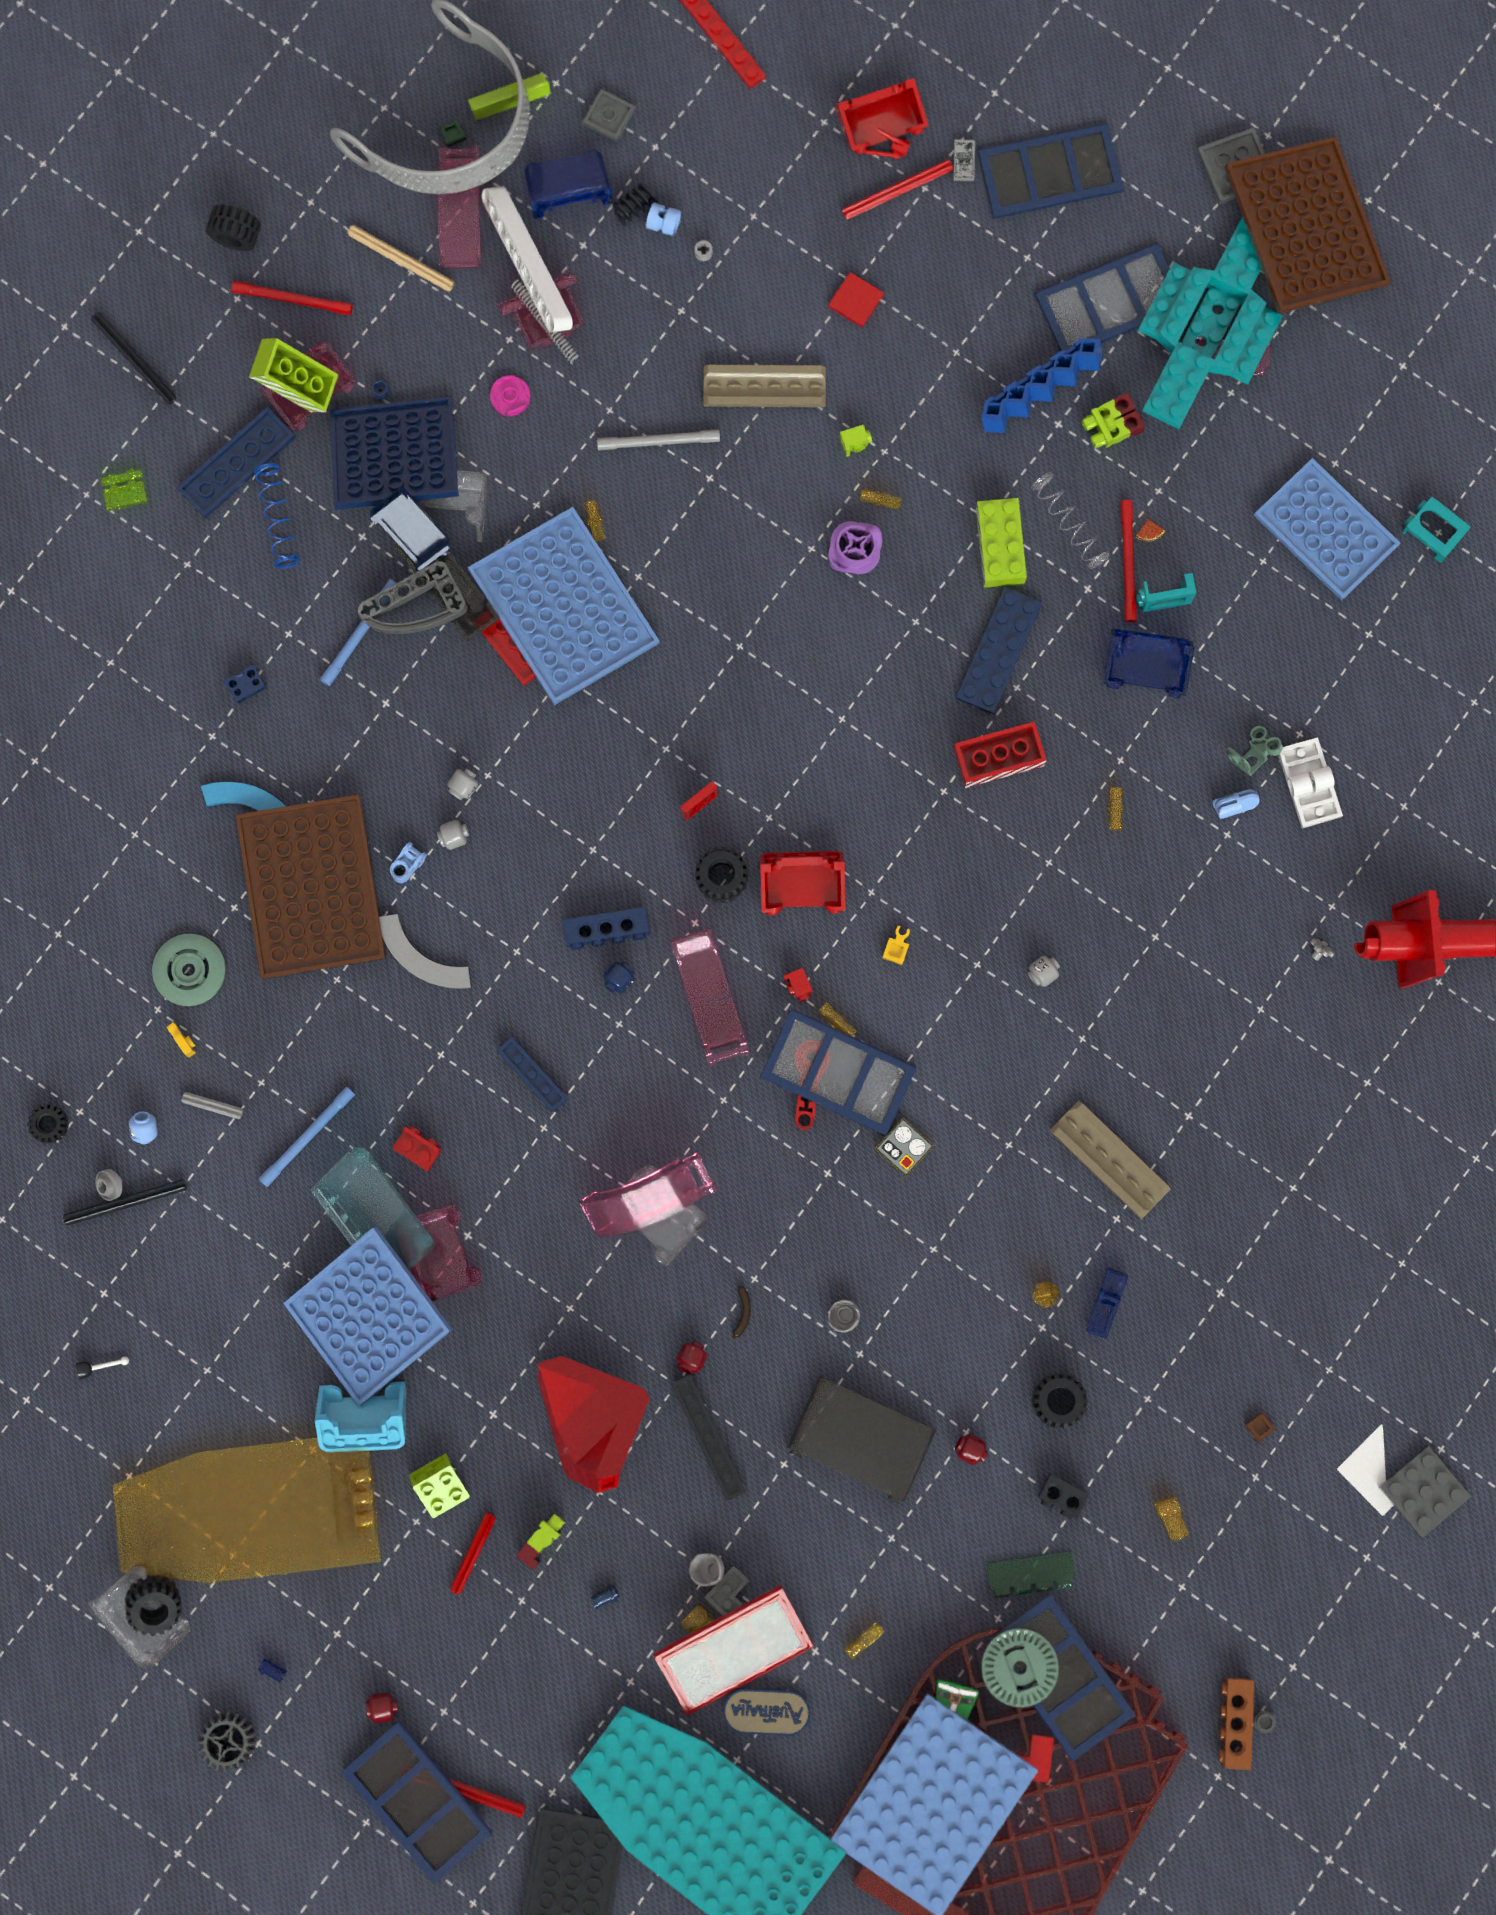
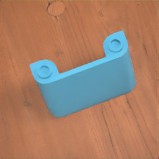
M405 1381L389 1383L385 1387V1396H372L360 1406L357 1405L352 1397L343 1398L342 1391L337 1386H319L315 1415L319 1447L326 1452L401 1448L405 1444L406 1435Z

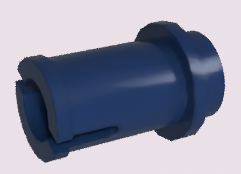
M607 1586L606 1590L591 1596L590 1599L597 1610L611 1601L616 1602L617 1598H619V1593L615 1586Z

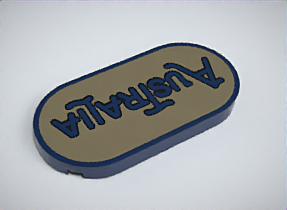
M739 1689L733 1692L725 1701L723 1715L727 1725L738 1733L791 1736L800 1733L807 1726L810 1719V1708L805 1698L795 1691Z

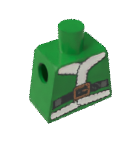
M937 1678L935 1699L967 1720L979 1690Z

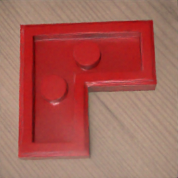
M1032 1734L1029 1756L1018 1755L1038 1769V1772L1032 1779L1033 1781L1049 1783L1054 1737Z

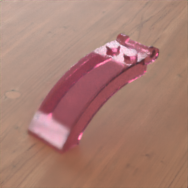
M480 146L450 149L439 147V171L457 168L479 159ZM473 156V158H446V157ZM480 185L456 193L438 194L441 267L481 266Z
M711 928L671 940L709 1067L715 1065L716 1062L738 1055H749L750 1053ZM736 1042L740 1043L739 1047L712 1055L711 1050Z
M693 1153L683 1160L678 1158L651 1175L631 1184L603 1192L595 1191L580 1200L579 1203L597 1236L604 1237L631 1232L659 1222L688 1207L705 1195L714 1193L717 1190L715 1182L711 1181L701 1162V1155ZM692 1165H694L704 1184L700 1188L688 1169Z

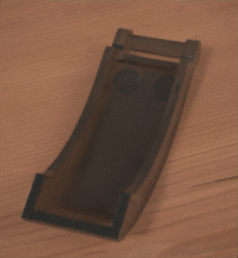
M398 543L394 544V547L414 574L418 572L416 563ZM449 551L445 556H439L435 559L434 563L442 561L447 565L467 603L466 613L450 621L467 642L500 619V617ZM437 569V574H439V576L442 575V569ZM429 573V577L434 580L431 573ZM426 577L418 579L423 586L427 583ZM447 584L444 587V593H451L454 586ZM437 586L427 591L442 612L448 610ZM453 598L452 600L455 604L454 608H456L457 610L460 609V604L457 602L455 598Z

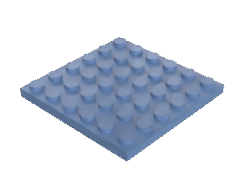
M377 1227L369 1230L283 1303L358 1406L366 1402L453 1330Z

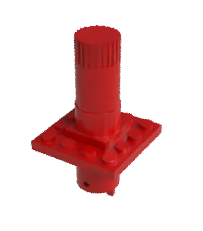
M1428 890L1392 905V920L1368 922L1364 931V943H1355L1354 949L1356 954L1364 959L1371 961H1396L1399 988H1409L1443 976L1445 971L1443 959L1496 957V919H1440L1438 915L1439 899L1436 890Z

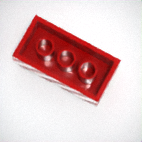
M1035 721L955 743L953 748L965 788L1043 767L1047 761Z

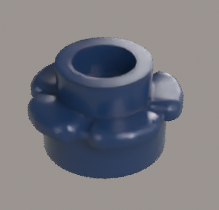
M375 381L371 386V395L374 398H378V400H384L387 398V395H390L391 389L385 381Z

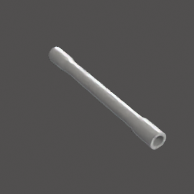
M719 429L690 433L621 438L607 437L597 438L598 450H612L639 446L720 442Z

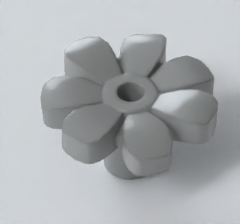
M1315 938L1310 941L1315 950L1311 956L1318 961L1322 955L1325 957L1330 956L1331 958L1335 955V952L1328 947V943L1325 941L1321 942Z

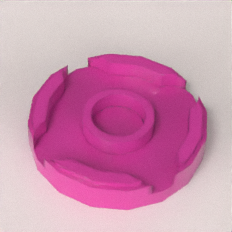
M512 375L503 376L496 380L490 390L492 406L497 412L505 416L519 415L526 410L530 403L531 395L528 385L521 378Z

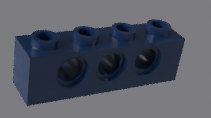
M645 907L562 920L566 946L571 947L572 950L582 949L587 944H592L594 947L602 946L606 941L622 943L625 942L626 938L632 937L633 940H642L646 938V935H650ZM626 921L633 924L632 929L629 931L621 928L622 924ZM606 924L611 925L612 931L609 934H603L601 932L602 926ZM583 928H590L592 930L591 935L588 937H582L580 932Z

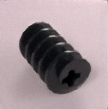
M639 183L638 189H631V193H626L625 199L619 198V204L614 202L612 208L618 220L626 226L625 219L632 222V214L639 217L638 209L644 213L643 205H647L650 208V200H653L655 203L658 200L648 186Z

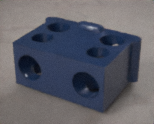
M252 664L223 681L225 687H228L237 704L267 688L257 672L258 668L256 665ZM259 681V684L255 686L254 683ZM238 691H241V694L239 696H236V693Z

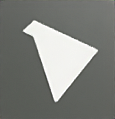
M1381 1424L1337 1470L1384 1516L1394 1505L1379 1488L1386 1481L1383 1425Z

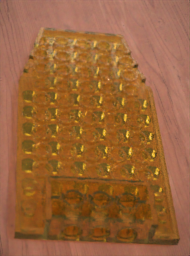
M318 1438L198 1452L113 1485L120 1572L151 1576L160 1575L167 1578L213 1583L381 1562L370 1450L326 1452L319 1447Z

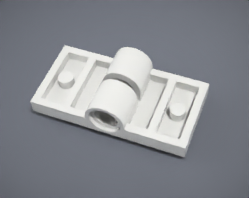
M1318 737L1283 747L1282 752L1278 756L1301 828L1341 818L1343 814L1334 789V777L1330 767L1326 765Z

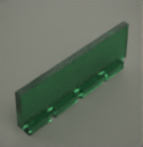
M1072 1552L986 1564L990 1590L994 1589L995 1598L1011 1596L1010 1587L1014 1588L1015 1595L1032 1593L1031 1584H1035L1036 1592L1053 1590L1052 1581H1056L1057 1589L1073 1587L1072 1578H1076Z

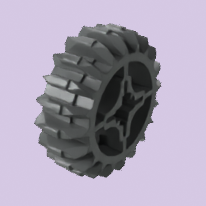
M227 1712L225 1718L222 1713H219L218 1720L213 1716L210 1718L211 1724L204 1723L203 1726L207 1731L201 1730L199 1732L204 1739H198L197 1743L203 1744L204 1747L199 1748L198 1752L205 1751L206 1755L202 1756L201 1759L202 1761L207 1758L210 1759L207 1763L208 1767L215 1763V1771H219L222 1766L223 1773H227L230 1766L231 1771L235 1772L237 1770L236 1764L238 1767L243 1768L245 1766L243 1760L250 1762L251 1758L247 1753H255V1750L250 1748V1746L257 1745V1741H251L250 1738L256 1736V1732L249 1734L248 1730L253 1725L250 1724L247 1727L244 1725L247 1722V1718H243L239 1722L240 1714L238 1713L235 1714L233 1719L231 1712ZM219 1725H230L225 1735L213 1733ZM236 1728L243 1736L244 1745L236 1739ZM229 1736V1742L232 1744L225 1749V1742L223 1740ZM211 1740L219 1748L217 1755L212 1750ZM229 1750L241 1751V1754L236 1759L224 1760Z

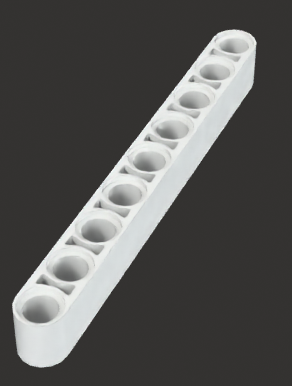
M501 186L483 189V204L548 331L552 333L570 330L572 328V317L506 188Z

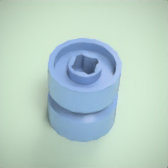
M653 203L648 214L646 228L654 231L661 229L664 234L675 236L681 218V211L673 208L666 210L664 205Z

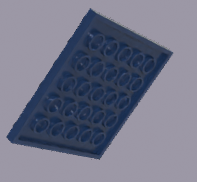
M452 396L330 410L335 510L376 506L401 486L416 501L459 496Z

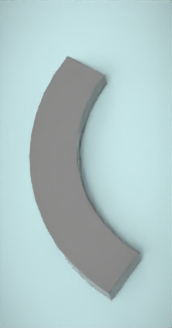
M398 914L379 917L382 937L387 948L408 972L427 983L452 989L471 988L469 967H450L427 959L415 950L407 940Z

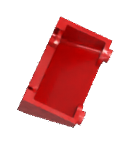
M914 78L898 85L896 84L851 99L850 101L838 103L834 106L851 152L855 151L856 155L868 151L867 147L889 140L876 131L877 128L886 131L894 137H898L912 132L913 136L923 133L924 128L929 126Z
M774 852L760 855L762 913L777 915L782 910V907L824 906L829 913L834 914L845 910V861L843 852Z

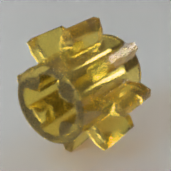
M1050 1281L1036 1284L1037 1289L1033 1291L1035 1303L1038 1305L1042 1304V1308L1056 1305L1055 1300L1060 1295L1057 1286L1050 1284Z

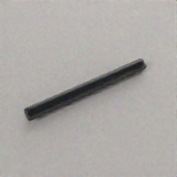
M100 313L93 315L91 318L93 323L168 405L175 402L177 398L108 321Z
M181 1179L64 1214L63 1220L65 1225L69 1226L186 1191L187 1185L185 1180Z

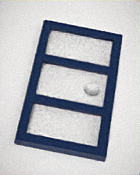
M1156 243L1035 292V298L1060 351L1063 349L1066 351L1080 338L1100 339L1101 343L1140 327L1170 268L1160 246Z
M791 1008L788 1011V1016L760 1078L886 1136L910 1081L916 1072V1066Z

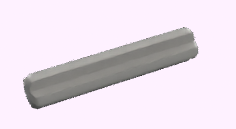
M184 1092L182 1096V1102L191 1106L236 1119H241L243 1109L188 1092Z

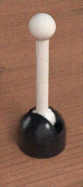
M122 1357L121 1360L94 1366L88 1362L76 1363L79 1380L88 1378L92 1371L118 1364L127 1365L129 1359L128 1357Z

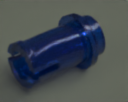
M264 1659L258 1671L261 1672V1675L265 1674L281 1683L283 1677L276 1674V1672L285 1676L287 1670L270 1662L271 1659Z

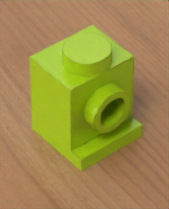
M864 425L840 432V441L846 457L850 456L851 451L860 452L864 450L868 443L872 442L869 430L865 431Z

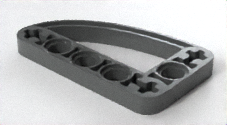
M437 561L365 600L358 606L357 611L360 618L376 631L388 634H408L448 623L465 614L468 606L450 569L444 562ZM439 568L442 569V573H443V574L440 575V576H439V574H437V573H438V570H437V569H439ZM429 573H431L434 580L429 577ZM426 577L427 583L422 587L417 586L418 579ZM447 584H452L454 586L453 591L449 594L444 593V587ZM437 586L448 610L434 616L407 623H385L375 620ZM402 587L409 588L406 596H399V590ZM384 597L391 598L388 606L381 605V600ZM453 598H455L457 602L460 604V609L457 610L456 608H454L455 604L452 600ZM374 603L380 608L379 610L376 609ZM369 608L371 614L367 615L365 609Z

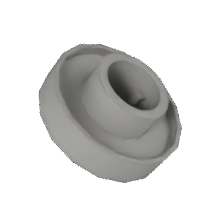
M105 1169L97 1174L95 1184L99 1195L107 1201L120 1197L122 1193V1180L118 1174L111 1169Z

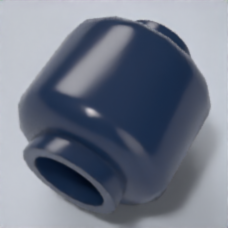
M615 962L603 974V978L606 981L604 986L612 993L614 991L623 993L633 983L634 971L624 962Z

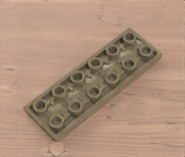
M821 365L704 366L703 406L826 407V367Z
M1079 1100L1049 1130L1141 1220L1171 1190L1154 1171Z

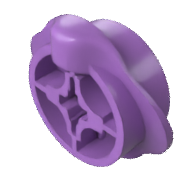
M854 521L844 522L837 526L832 533L828 553L830 566L834 570L846 573L866 574L872 571L880 559L882 546L880 528L876 525ZM842 539H844L846 545L843 552H841L839 547ZM867 544L871 547V554L868 557L865 554Z

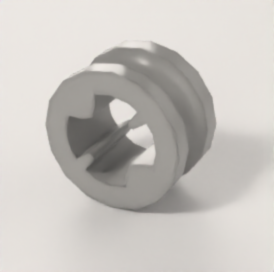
M702 240L695 245V257L698 260L708 261L712 257L713 248L710 242ZM702 247H705L707 250L705 255L701 253Z

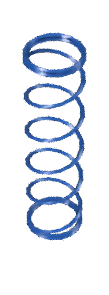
M266 463L254 469L255 479L259 483L268 485L260 491L259 498L265 502L272 503L263 511L265 518L276 521L269 526L267 534L270 537L281 539L271 547V552L274 555L282 557L274 562V566L276 568H289L300 562V558L297 557L299 554L279 555L273 552V547L277 543L285 539H292L295 536L275 537L269 534V529L276 523L288 521L291 518L272 519L265 515V511L269 507L277 503L286 502L287 500L268 501L261 497V493L266 488L282 484L283 482L264 483L257 479V476H268L277 473L280 470V465ZM268 467H277L272 471L261 472ZM286 560H297L289 564H278Z

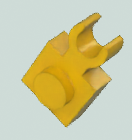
M898 926L895 932L896 939L889 938L883 959L902 965L909 944L904 943V940L909 936L910 930L907 929L905 935H900V926Z
M174 1022L167 1026V1029L187 1057L194 1055L196 1052L193 1049L195 1044L189 1036L185 1037Z

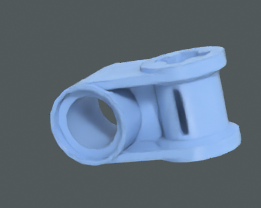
M411 842L407 843L390 867V873L395 882L404 883L408 881L415 870L424 862L427 854L418 851ZM398 868L406 870L402 876L395 875V871Z

